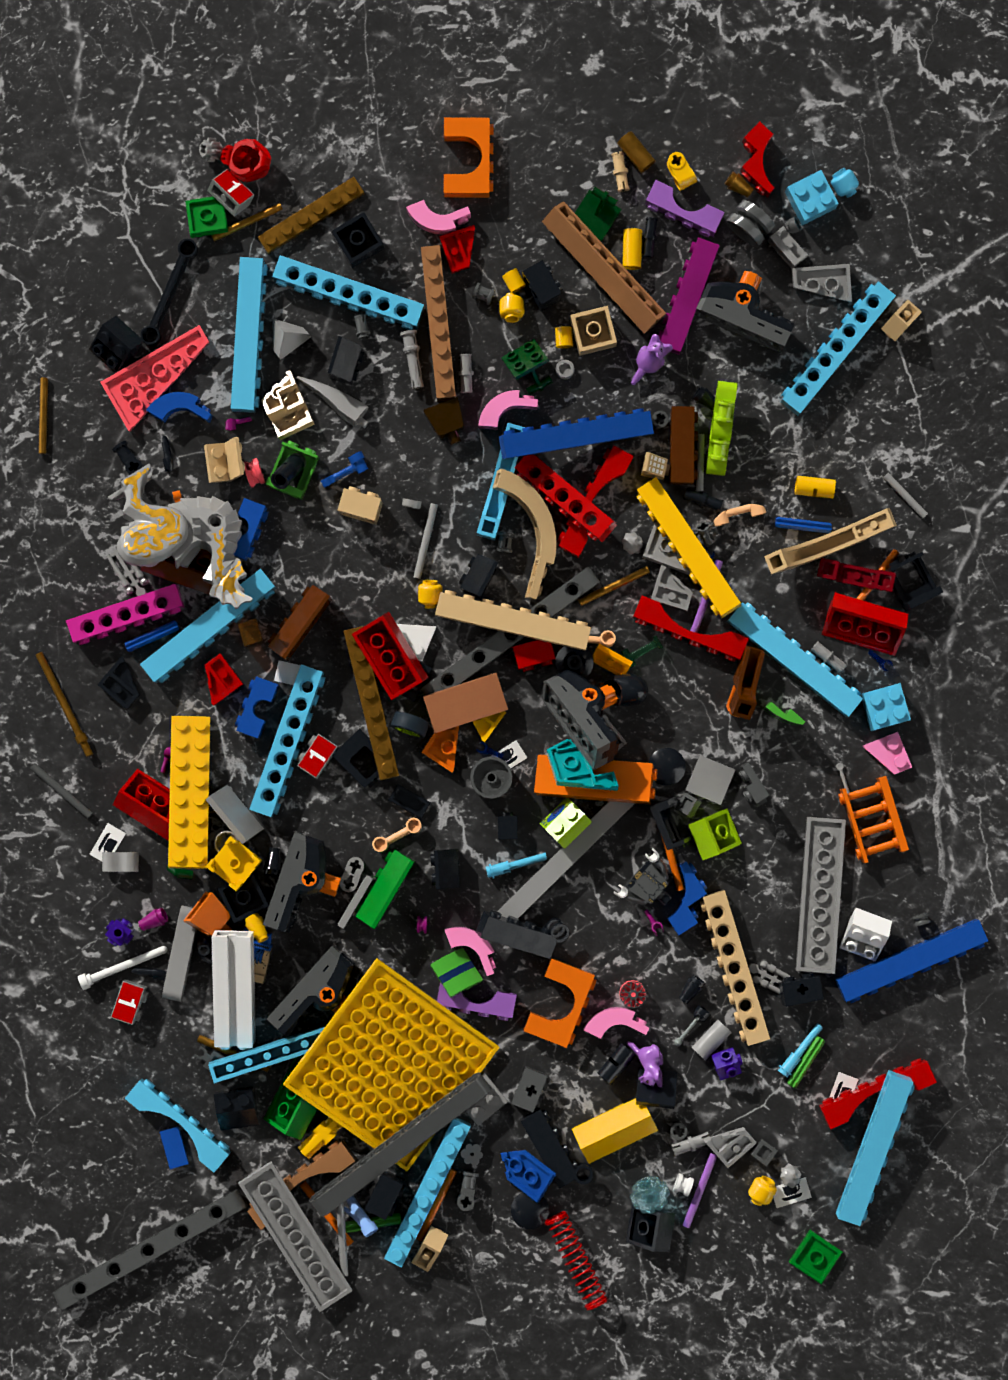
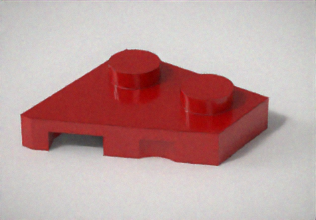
M474 225L439 236L451 273L470 268L475 234Z
M221 653L205 664L211 704L213 706L243 685Z

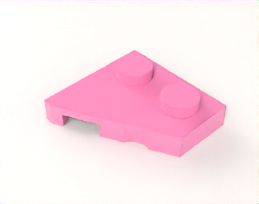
M898 732L863 745V748L893 775L912 768Z

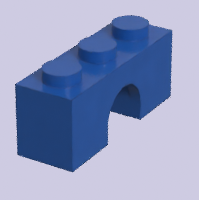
M246 498L243 499L238 517L246 520L249 528L246 534L242 535L237 542L238 547L234 553L236 558L247 561L248 557H252L255 550L252 546L254 541L259 539L262 532L259 528L262 522H266L269 514L266 511V506Z
M257 676L255 680H251L248 690H250L249 697L244 698L241 707L244 711L242 716L238 715L235 723L236 731L260 739L266 721L256 716L255 706L260 701L273 703L279 688L278 684Z

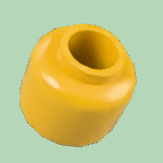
M507 293L499 301L501 318L509 323L518 322L524 316L523 298L516 293Z
M424 580L418 586V602L425 605V608H436L440 592H443L442 585L437 580Z
M761 1176L754 1179L748 1193L755 1205H768L776 1194L777 1188L774 1180L767 1176Z

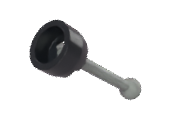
M698 1005L694 1011L695 1019L680 1038L675 1039L674 1044L680 1046L682 1040L698 1021L703 1022L707 1020L711 1014L701 1005Z

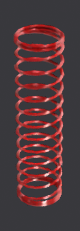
M563 1211L548 1218L545 1221V1225H552L567 1217L563 1222L551 1227L548 1231L570 1223L566 1229L553 1235L552 1238L564 1232L574 1230L572 1234L556 1242L555 1245L567 1239L577 1237L574 1242L559 1249L558 1252L570 1246L580 1244L573 1252L562 1256V1259L573 1253L584 1251L576 1259L565 1263V1266L576 1260L587 1258L581 1265L570 1269L568 1272L570 1273L582 1266L590 1265L587 1270L573 1276L571 1279L578 1278L588 1272H594L587 1279L575 1284V1286H579L588 1280L597 1279L592 1285L578 1291V1293H582L591 1287L600 1286L598 1290L581 1299L585 1300L594 1294L603 1292L604 1294L601 1297L585 1305L586 1310H592L606 1303L608 1298L604 1296L605 1291H599L602 1288L601 1284H596L599 1278L593 1277L595 1274L594 1270H589L592 1267L591 1263H586L589 1257L583 1256L586 1251L580 1249L582 1243H575L579 1236H572L576 1230L569 1229L572 1226V1222H566L569 1216L566 1211Z

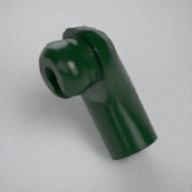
M166 866L167 871L177 878L190 880L193 878V870L168 868Z

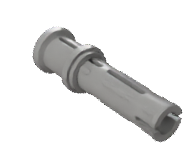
M408 330L400 333L404 343L403 352L408 360L412 389L424 387L418 357L420 346L417 345V330Z

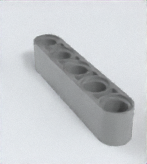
M182 905L180 908L162 992V998L179 1002L183 999L197 929L188 925L183 920L192 910V907Z

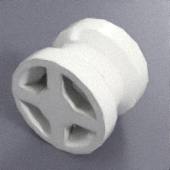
M679 1173L673 1187V1192H681L684 1196L688 1197L694 1178H685L683 1174Z

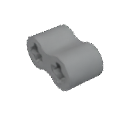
M102 852V872H139V852Z

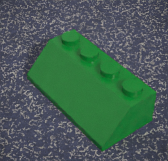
M396 849L394 852L390 851L384 860L387 862L384 869L380 868L374 877L377 879L374 886L370 884L365 892V895H367L364 903L360 901L355 909L358 912L355 917L373 929L378 926L415 863L413 859Z
M304 1055L295 1057L264 1117L265 1121L283 1134L302 1140L317 1108L285 1087L283 1083Z

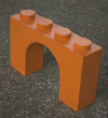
M444 117V141L470 142L479 149L482 155L479 166L473 172L468 174H444V198H490V192H493V180H490V173H493V161H490V154H493L494 143H490V135H494V124H490V118Z
M551 958L544 976L562 983L571 989L574 994L573 1009L566 1017L558 1020L548 1019L530 1011L523 1031L567 1048L568 1044L572 1045L576 1036L573 1033L575 1026L579 1027L583 1017L580 1015L582 1008L586 1009L590 999L587 997L589 990L593 991L597 980L594 979L595 975Z

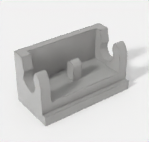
M784 226L768 239V243L791 269L795 268L809 256L786 231Z

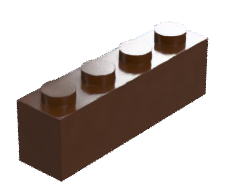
M672 406L670 409V485H693L694 480H697L698 471L694 469V461L698 460V450H694V442H698V431H694V423H698V412H695V406Z

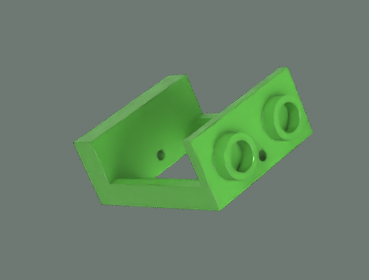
M282 441V448L271 475L290 455L296 453L302 454L306 458L305 469L297 488L288 485L285 489H277L271 483V475L267 478L265 484L267 487L303 500L319 457L316 455V451L306 448L303 450L298 448L299 445L292 441L285 443Z

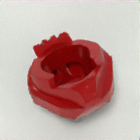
M244 139L238 141L234 146L226 145L221 152L220 160L230 168V172L235 178L247 183L261 179L268 174L271 155L256 139Z

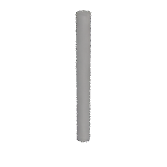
M430 504L413 576L416 579H421L438 508L437 504Z
M343 1202L336 1208L340 1271L343 1276H348Z

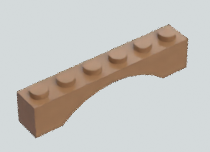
M336 1140L328 1146L329 1150L324 1154L319 1152L312 1158V1163L308 1166L304 1163L296 1169L297 1174L293 1177L289 1174L283 1180L291 1191L297 1184L308 1177L328 1172L340 1173L354 1163L356 1157L343 1140L340 1142ZM250 1203V1208L247 1212L259 1229L262 1230L265 1228V1225Z

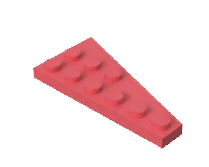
M200 325L100 382L129 432L147 414L146 409L149 405L164 395L210 343Z

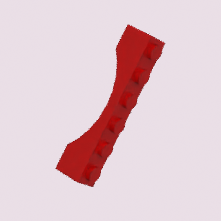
M615 445L612 449L608 448L603 456L605 459L603 466L598 465L594 473L597 477L593 483L589 482L585 489L587 493L586 498L592 502L605 485L616 478L624 476L634 458L633 455ZM582 506L576 507L578 509L577 513L582 511ZM570 516L566 524L569 526L566 533L562 531L557 540L560 543L558 548L579 558L588 541L587 531L584 527L579 529L573 524L574 519Z
M643 595L632 617L636 619L635 623L642 626L649 624L654 626L653 630L659 633L669 632L672 638L680 641L682 638L689 640L688 644L697 648L700 645L706 647V651L714 655L721 653L725 655L724 659L731 662L741 659L749 638L732 631L715 635L689 631L673 621L664 611L660 602Z
M919 1058L910 1062L911 1065L906 1068L900 1066L892 1070L893 1072L910 1077L916 1090H921L937 1083L929 1063L925 1059L921 1060ZM886 1074L877 1076L874 1082L868 1083L867 1081L859 1084L856 1090H845L840 1093V1097L835 1099L830 1097L823 1100V1104L819 1105L827 1126L833 1129L848 1122L860 1103L867 1097L881 1091Z

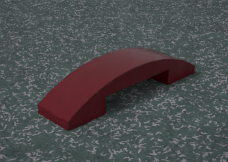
M821 558L817 577L852 586L892 592L896 573L878 569L873 570Z

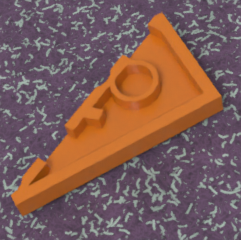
M459 726L438 733L434 732L421 752L452 773L455 766Z

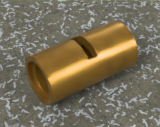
M632 131L625 134L617 142L640 173H643L655 163L656 160Z

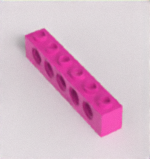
M173 584L66 620L72 641L79 643V645L89 643L91 638L97 637V639H102L109 636V632H123L127 630V626L133 625L137 627L145 624V620L152 619V621L163 618V614L169 612L170 615L179 613L181 608L185 606L178 585ZM162 598L167 600L165 608L158 607V601ZM147 604L149 611L147 614L142 615L140 607ZM128 610L131 613V617L129 620L124 621L122 613ZM106 617H111L113 620L109 627H105L103 623ZM88 623L94 624V630L91 633H87L85 630Z

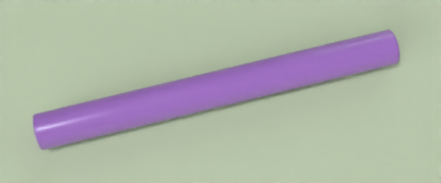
M715 560L714 564L720 571L723 562ZM702 597L690 631L698 633L709 599L705 600Z
M710 1153L683 1222L684 1227L690 1228L717 1159L716 1154Z

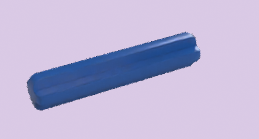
M777 517L775 520V527L827 534L831 533L832 524L826 522Z
M176 621L169 622L125 642V647L128 652H131L178 631L179 626Z

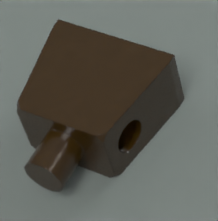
M458 397L423 410L439 439L447 436L451 446L461 442L458 432L464 429Z

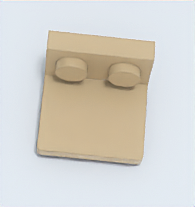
M234 437L225 443L204 445L209 483L231 482L244 475L245 464L241 458L242 444L239 442L238 437Z

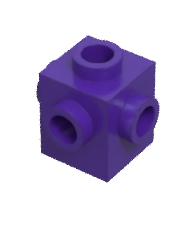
M119 918L116 921L111 920L106 927V930H108L105 934L108 937L107 941L114 946L128 945L134 937L132 934L135 929L131 927L133 924L125 918ZM117 929L121 930V936L115 934Z
M733 1047L711 1055L720 1081L742 1073L740 1065H743L740 1054H735Z

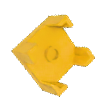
M230 836L218 854L205 867L229 883L232 889L238 891L262 862V859L235 837Z

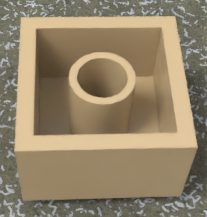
M608 306L570 315V322L579 356L616 347L617 340Z
M349 486V489H343L338 512L340 515L377 525L383 502L376 493L367 492V494H363L360 492V489Z

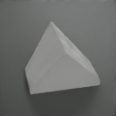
M272 318L273 351L280 360L311 338L310 334L303 327Z

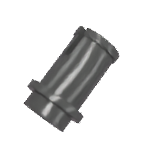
M362 314L354 316L358 339L365 340L370 338L371 332L368 330L366 315L363 314V317Z

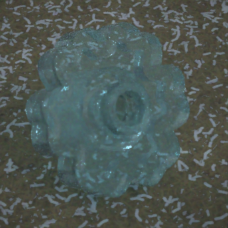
M648 1176L638 1180L632 1186L633 1193L630 1195V1199L635 1209H640L643 1214H652L655 1209L662 1210L667 1205V1197L670 1195L665 1181H660L657 1176Z

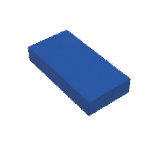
M179 1126L160 1131L169 1168L173 1169L189 1164Z

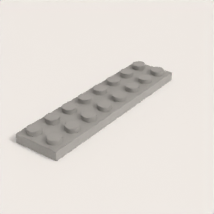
M807 817L796 971L835 974L846 820L817 817Z
M272 1161L238 1182L319 1312L353 1291Z

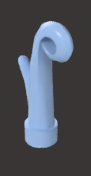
M354 1195L347 1199L346 1202L349 1208L344 1207V1212L358 1223L365 1238L378 1231L375 1222L371 1221Z

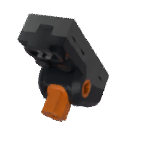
M744 271L739 283H707L696 308L695 316L779 353L783 351L794 323L781 316L774 317L770 311L758 310L760 298L757 289L762 279L758 274Z
M570 670L545 680L542 694L544 704L592 769L595 770L613 761L614 755L618 753L619 742L614 731L606 725V721L603 718V709L617 703L618 697L614 688L608 686V684L599 688Z
M298 832L294 833L263 925L290 933L297 914L294 912L299 910L302 899L299 898L300 895L310 896L322 892L334 897L336 896L341 878L326 873L327 860L324 841ZM312 873L315 881L309 883V879L306 877Z
M332 945L269 1015L267 1020L283 1035L288 1036L302 1021L299 1017L304 1019L312 1010L310 1005L321 1011L332 1010L336 1013L347 998L345 992L351 981L355 963L335 945ZM331 990V996L326 997V991Z

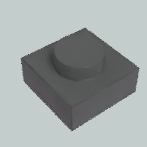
M684 793L675 809L692 819L702 802Z
M761 1139L751 1152V1155L767 1167L778 1150Z

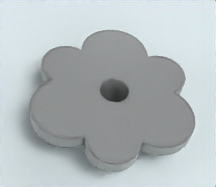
M467 1144L466 1149L461 1151V1156L465 1158L464 1162L466 1164L471 1163L476 1166L479 1164V1159L483 1157V1153L480 1152V1145L474 1144L472 1146Z

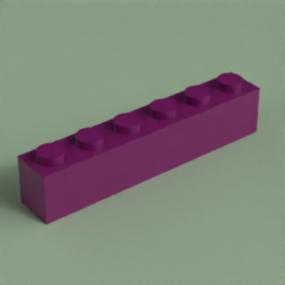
M699 237L697 242H692L689 250V253H692L690 260L686 259L682 269L686 271L683 278L679 277L676 288L679 289L677 296H672L669 305L672 306L671 313H666L663 321L666 327L664 331L660 330L658 335L662 343L672 345L673 348L670 352L680 355L719 248L718 244Z

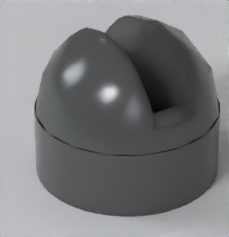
M796 217L786 222L785 227L789 226L790 229L787 230L789 233L793 234L801 231V225Z

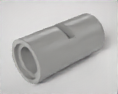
M717 1019L692 1048L706 1061L732 1032Z

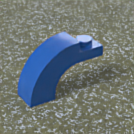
M186 392L165 394L153 401L146 409L149 414L164 423L169 416L178 411H189L208 423L213 418L209 408L202 404L200 407L198 406L201 402L199 397Z

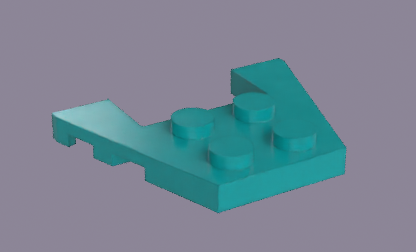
M566 739L547 749V757L557 786L618 790L619 785L615 773L608 772L594 775L592 767L571 739Z

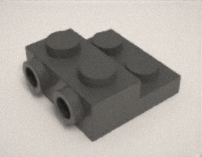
M749 763L743 764L739 767L741 771L738 773L744 782L748 781L749 784L743 787L744 792L742 794L748 803L752 802L755 807H759L767 802L766 798L770 795Z

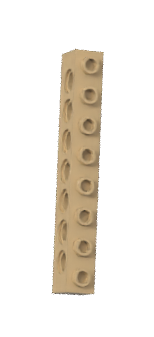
M721 890L705 895L699 903L702 912H706L708 917L705 920L708 931L712 930L714 938H711L713 949H717L719 956L716 957L719 968L723 967L725 975H722L725 987L729 986L731 992L728 994L730 1004L734 1005L736 1012L733 1013L736 1024L740 1023L742 1031H739L741 1041L746 1042L750 1046L769 1040L770 1036L726 892ZM715 907H720L722 910V914L718 918L712 916V910ZM720 926L727 927L728 932L725 936L718 935L717 930ZM727 944L733 946V952L729 955H725L723 952V948ZM737 963L739 970L736 973H730V964ZM739 981L744 983V989L741 992L735 991L734 988L735 984ZM743 1000H748L750 1002L749 1009L741 1010L740 1003ZM748 1019H755L756 1025L754 1028L748 1029L746 1027Z

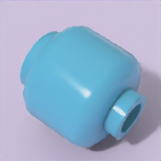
M843 168L832 175L831 185L838 196L846 195L849 198L857 192L856 188L859 186V181L852 170Z

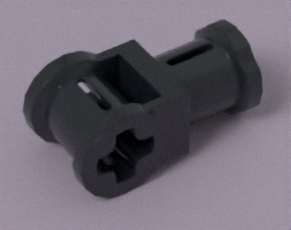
M123 441L117 444L112 451L117 453L125 465L127 473L131 475L135 472L132 468L133 466H136L138 470L144 466L127 446L128 442Z

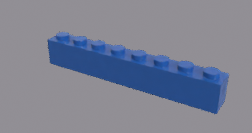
M644 408L632 410L633 414L626 415V412L623 411L614 413L615 417L608 418L607 414L596 416V420L591 421L587 417L577 419L578 423L573 424L568 420L559 422L560 426L552 427V423L541 425V429L536 430L532 426L522 428L523 432L515 433V429L503 431L504 435L499 436L502 459L654 434L650 411L644 412Z
M974 919L836 978L835 981L843 1000L854 1003L860 1000V996L866 993L868 996L878 992L880 987L885 986V988L894 986L896 984L895 981L901 978L903 981L914 977L913 973L920 971L924 973L931 970V966L936 963L942 965L949 962L948 958L956 956L958 958L966 955V951L971 948L974 950L980 949L985 946L984 943L988 942L980 920Z

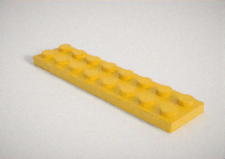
M171 717L168 868L207 869L205 866L208 863L209 803L206 799L209 797L210 717Z

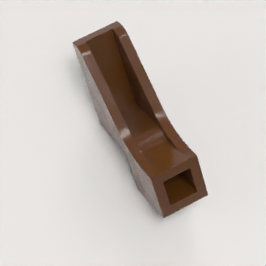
M750 646L745 647L733 677L736 689L729 707L734 716L750 720L757 705L756 688L765 656L764 650Z

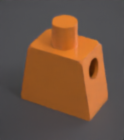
M205 892L183 920L188 925L211 937L215 930L232 931V928L226 924L231 917L230 913L212 892Z

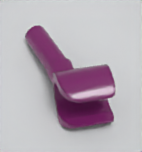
M251 416L242 419L230 418L225 423V429L228 431L236 430V424L252 421Z
M167 747L164 750V761L160 770L162 773H165L169 757L171 758V747Z
M648 910L644 911L652 925L653 934L658 936L655 931L657 928L662 929L664 933L663 925L660 922H656Z

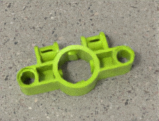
M718 381L706 474L725 476L737 393V383Z

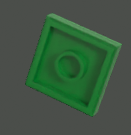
M212 196L185 201L191 238L228 232L225 207Z
M809 1230L789 1260V1263L822 1285L843 1252L812 1230Z

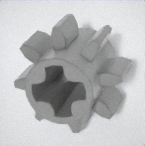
M209 137L207 140H203L199 147L200 155L202 158H206V162L219 160L223 150L222 144L216 142V138Z

